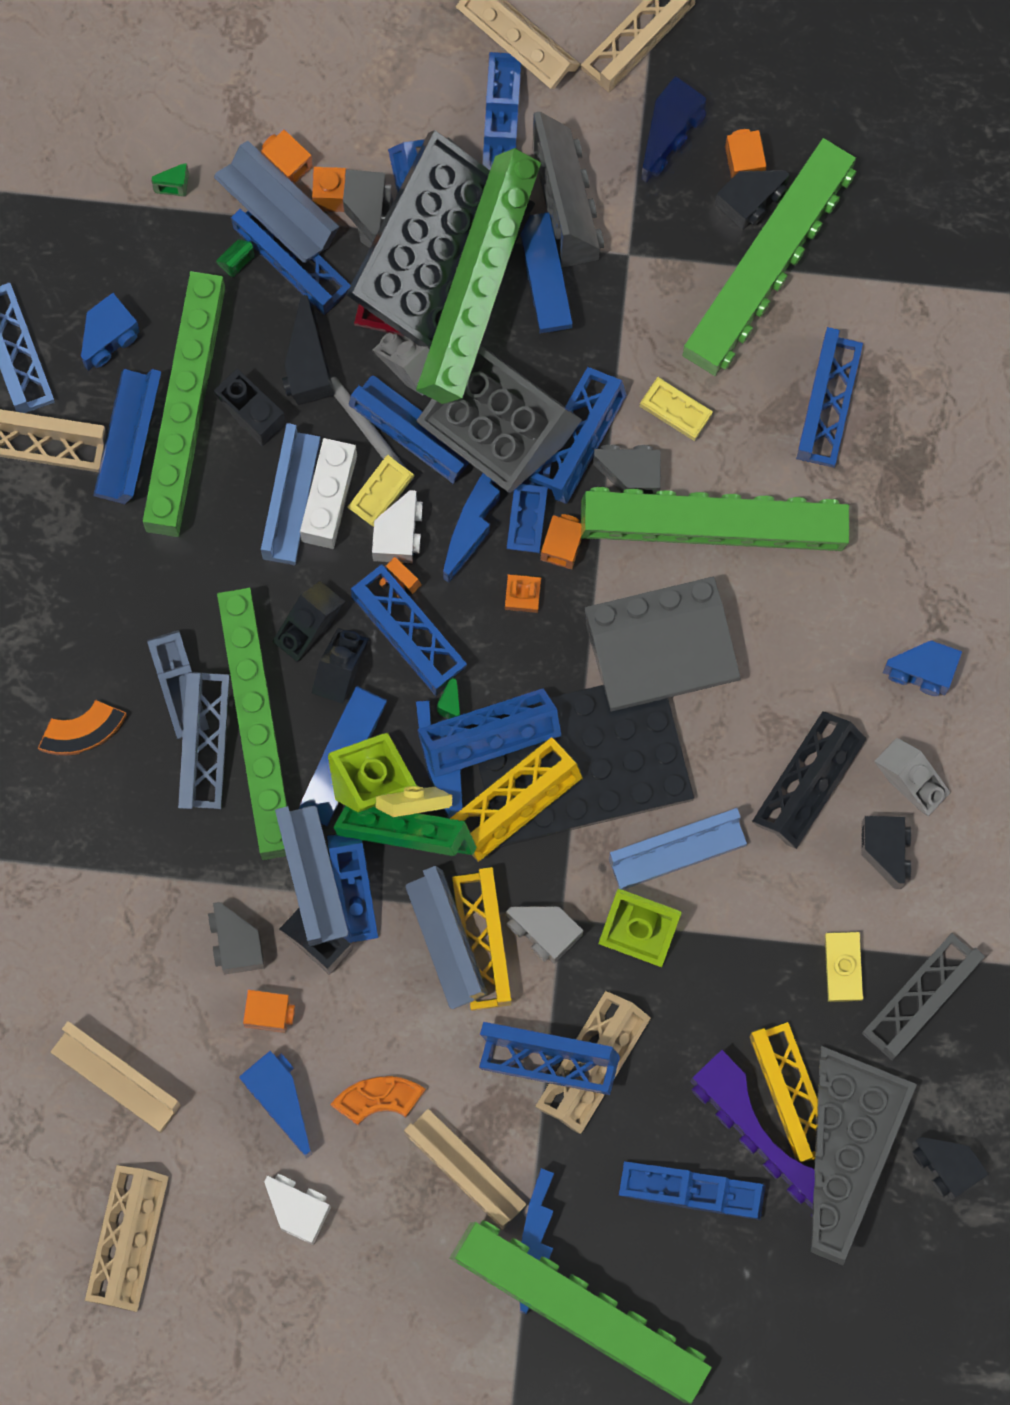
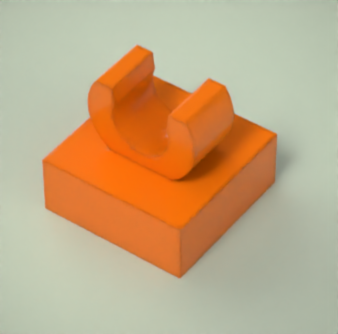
M396 557L386 565L388 571L404 591L406 587L413 594L422 585L419 579ZM382 577L379 584L384 589L388 583ZM395 592L393 593V598H400Z
M508 575L505 610L538 613L541 578Z

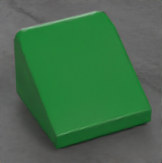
M183 163L152 176L151 182L154 192L157 194L186 196L189 179L188 165Z
M237 240L216 260L217 264L229 276H236L254 258L253 244L249 241Z
M454 678L449 680L437 704L438 715L447 719L460 716L457 680Z

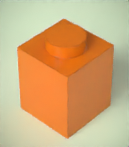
M285 129L278 135H271L262 145L261 153L294 184L313 167L312 155Z
M740 129L727 136L725 149L731 179L739 171H766L767 166L759 130L750 132L749 129Z
M314 167L312 201L322 211L344 212L343 194L346 168Z
M562 514L560 517L552 516L541 551L542 561L572 570L582 540L579 519L566 514Z
M248 990L243 1020L244 1027L286 1033V1026L293 1025L295 1005L290 1004L289 995Z

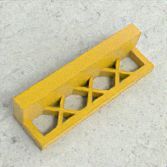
M551 737L450 819L465 821L468 817H481L480 826L470 833L477 847L472 856L479 862L580 781L582 775L577 763ZM552 750L561 758V761L552 768L540 767L541 759ZM533 775L532 784L526 789L514 788L515 780L519 776ZM507 796L506 805L500 810L488 809L489 801L493 797Z
M493 867L479 869V873L454 876L452 880L456 908L466 935L475 942L471 947L472 951L480 945L490 953L491 961L483 971L480 970L482 978L495 986L497 998L480 1002L473 1001L470 1003L471 1011L510 1006L511 994ZM480 881L482 894L473 905L462 897L460 884ZM482 900L484 913L477 908ZM463 904L470 908L466 915H464ZM473 912L486 921V928L478 938L466 930V921ZM486 934L488 935L489 946L482 942ZM491 967L493 970L494 980L487 975V972L490 970Z
M787 1022L767 1030L763 1028L752 1032L750 1035L751 1043L794 1157L801 1164L815 1159V1151L811 1152L805 1135L809 1128L816 1130V1125L811 1122L814 1115L817 1119L818 1099L790 1025ZM784 1032L789 1045L784 1057L773 1052L768 1037ZM790 1051L795 1062L787 1059ZM784 1064L798 1069L801 1078L796 1089L786 1085L781 1073ZM802 1083L805 1087L807 1094L799 1091ZM796 1096L802 1097L811 1103L813 1110L808 1121L798 1117L793 1105Z

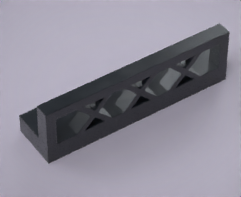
M822 711L752 822L762 829L775 833L786 845L797 849L867 738L851 721ZM828 723L836 726L831 735L823 739L821 738V734ZM816 752L817 757L813 763L804 766L803 762L807 756ZM799 779V785L795 791L786 794L789 784ZM781 807V813L774 823L767 821L771 812Z

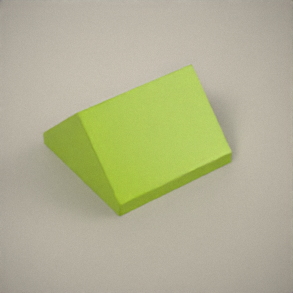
M388 732L328 754L335 800L357 812L375 807L376 796L404 792L405 787L417 786Z
M618 888L598 944L662 967L682 912Z

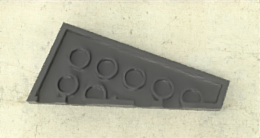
M821 1046L819 1056L811 1253L844 1265L917 1084Z

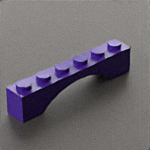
M721 1050L691 1079L690 1082L694 1085L691 1089L692 1092L702 1103L706 1104L709 1101L718 1110L715 1116L727 1129L733 1126L742 1135L739 1141L751 1154L757 1151L766 1161L763 1163L764 1168L775 1179L781 1176L790 1186L786 1190L796 1202L801 1205L805 1201L813 1210L814 1169L789 1157L764 1132L752 1110L747 1092L746 1074Z

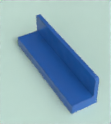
M371 376L363 387L358 386L351 394L349 401L351 408L451 483H454L469 465L466 459L416 422L422 414L421 410L377 377Z

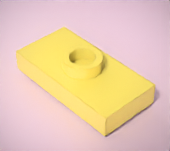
M659 377L656 378L639 405L693 441L696 440L713 411Z
M387 455L348 505V508L374 527V520L395 503L415 475Z
M409 786L404 788V792L376 796V808L392 817L445 809L452 806V795L437 787Z
M860 932L825 933L828 1002L862 1001Z

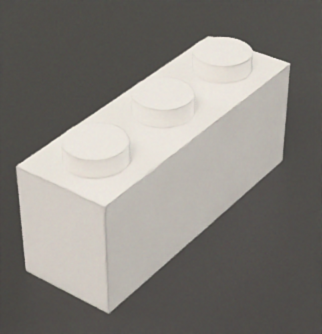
M323 438L300 529L302 542L334 549L357 458L356 445Z

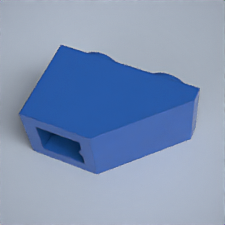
M114 293L87 312L81 358L84 367L88 371L94 366L99 368L106 364L114 351L120 347L126 348L131 345L140 332L137 321Z
M930 640L888 659L883 673L889 675L888 679L897 684L907 685L909 682L920 686V691L931 696L946 695L962 651Z

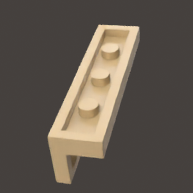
M460 0L456 5L458 10L550 89H555L568 71L576 72L581 65L507 0Z
M643 0L581 64V69L610 93L695 5V0H671L665 7H659V0ZM655 1V7H650L651 4ZM655 14V17L643 29H637V19L641 15ZM634 36V39L622 51H616L615 41L619 37ZM612 58V61L601 73L592 67L598 59Z
M0 409V437L2 438L0 440V457L99 472L107 438L104 426ZM3 432H9L10 434L5 437ZM22 434L28 435L34 445L25 451H17L10 444V441ZM35 437H41L43 439L37 441ZM52 439L60 440L66 448L65 451L56 457L47 455L42 448L43 445ZM67 442H72L75 444L70 447ZM6 444L9 449H4L1 447ZM83 445L97 446L94 463L80 461L74 451ZM39 450L41 454H36L33 452ZM71 454L73 459H68L66 457Z
M605 991L576 1040L589 1042L592 1036L599 1034L597 1044L612 1046L620 1055L615 1074L616 1077L651 1018L634 1003ZM611 1004L619 1006L614 1016L605 1020V1014ZM564 1059L556 1074L561 1077L568 1076L575 1066L572 1060ZM596 1065L585 1072L589 1082L603 1085L607 1067ZM581 1076L576 1078V1080L584 1081ZM549 1083L535 1107L560 1120L571 1130L581 1134L605 1094ZM564 1092V1098L557 1109L550 1107L555 1096Z
M67 1021L62 1028L64 1034L51 1050V1053L161 1133L181 1107L180 1103Z
M429 1109L414 1124L410 1123L405 1128V1136L502 1230L527 1205Z
M116 1166L85 1301L128 1311H138L169 1176L146 1169ZM127 1175H132L131 1188L125 1194L124 1185ZM123 1210V1222L117 1227V1215ZM115 1244V1256L109 1261V1249ZM107 1278L105 1297L99 1296L101 1283Z

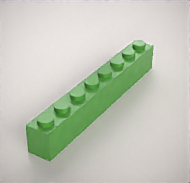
M824 138L821 140L684 345L683 357L714 376L717 375L721 368L727 370L736 355L733 349L738 342L745 343L753 330V327L750 326L755 316L761 318L771 302L767 299L773 289L777 292L781 289L788 277L784 272L790 263L795 266L799 262L805 251L802 245L807 238L814 239L822 226V222L819 221L824 212L828 214L832 212L840 198L836 194L842 186L847 188L857 173L853 169L856 157Z
M516 148L501 153L494 158L416 391L441 404L463 398L541 162Z
M190 271L143 517L145 530L149 533L179 537L225 294L223 276Z
M594 487L590 491H586L581 499V538L843 551L849 544V504H839V501L835 499H823L819 503L807 502V499L801 497L788 498L787 501H774L772 496H757L752 500L741 499V495L725 494L722 495V498L709 497V494L703 492L690 493L689 496H676V492L668 490L658 491L656 494H643V491L640 489H626L623 493L610 492L609 488Z
M246 588L217 593L260 855L262 860L285 857L286 852L275 809L287 807L251 590Z
M482 1220L480 1224L470 1222L449 1259L681 1402L688 1404L693 1402L712 1368L703 1362L706 1357L702 1353L689 1346L686 1350L681 1349L674 1344L676 1338L662 1329L654 1332L645 1326L647 1320L633 1311L629 1310L627 1315L615 1308L618 1304L617 1301L601 1292L597 1297L586 1290L589 1284L572 1274L569 1278L557 1272L559 1266L543 1256L539 1260L527 1254L530 1249L528 1246L514 1238L510 1242L498 1236L500 1229L485 1220Z

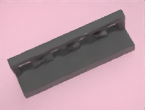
M951 933L862 1034L893 1061L983 960L985 955L977 948L969 949ZM950 944L966 957L959 966L944 967L943 952ZM938 959L939 967H931ZM939 972L940 987L936 991L922 992L921 977L923 974ZM944 972H952V974L945 980ZM916 983L917 992H908ZM931 996L923 1005L922 997ZM917 997L918 1012L914 1016L899 1017L898 1002L902 998ZM894 1008L895 1017H886ZM909 1021L900 1031V1022ZM881 1022H895L896 1036L888 1045L872 1032Z

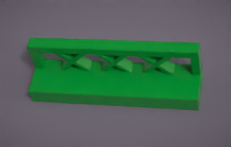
M345 806L334 825L338 836L455 856L456 853L473 855L477 848L465 821L419 813L392 817L378 810L376 806L361 812Z

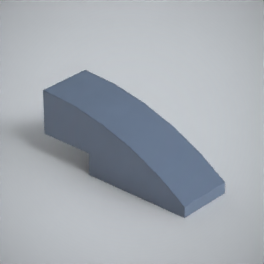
M177 630L148 639L147 643L178 739L183 737L186 674L192 671L180 632ZM201 703V713H202L204 710H203V706H202V703ZM205 715L200 719V728L203 731L209 729Z

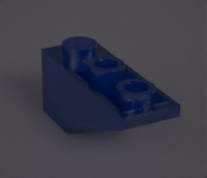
M676 76L655 102L641 179L645 182L653 174L658 176L668 163V160H666L667 156L672 150L675 152L680 150L687 139L685 135L691 126L697 128L707 114L705 111L706 98Z

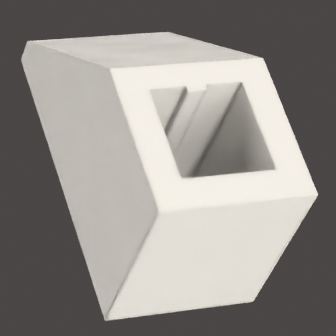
M408 491L374 520L373 561L390 562L396 557L401 563H413V553H420L421 534L415 533V521L422 522L423 502L417 501L416 491Z
M277 1174L275 1179L267 1176L264 1183L281 1230L314 1245L331 1209L330 1205L325 1203L327 1197L308 1188L306 1193H303L294 1188L295 1181L280 1174Z

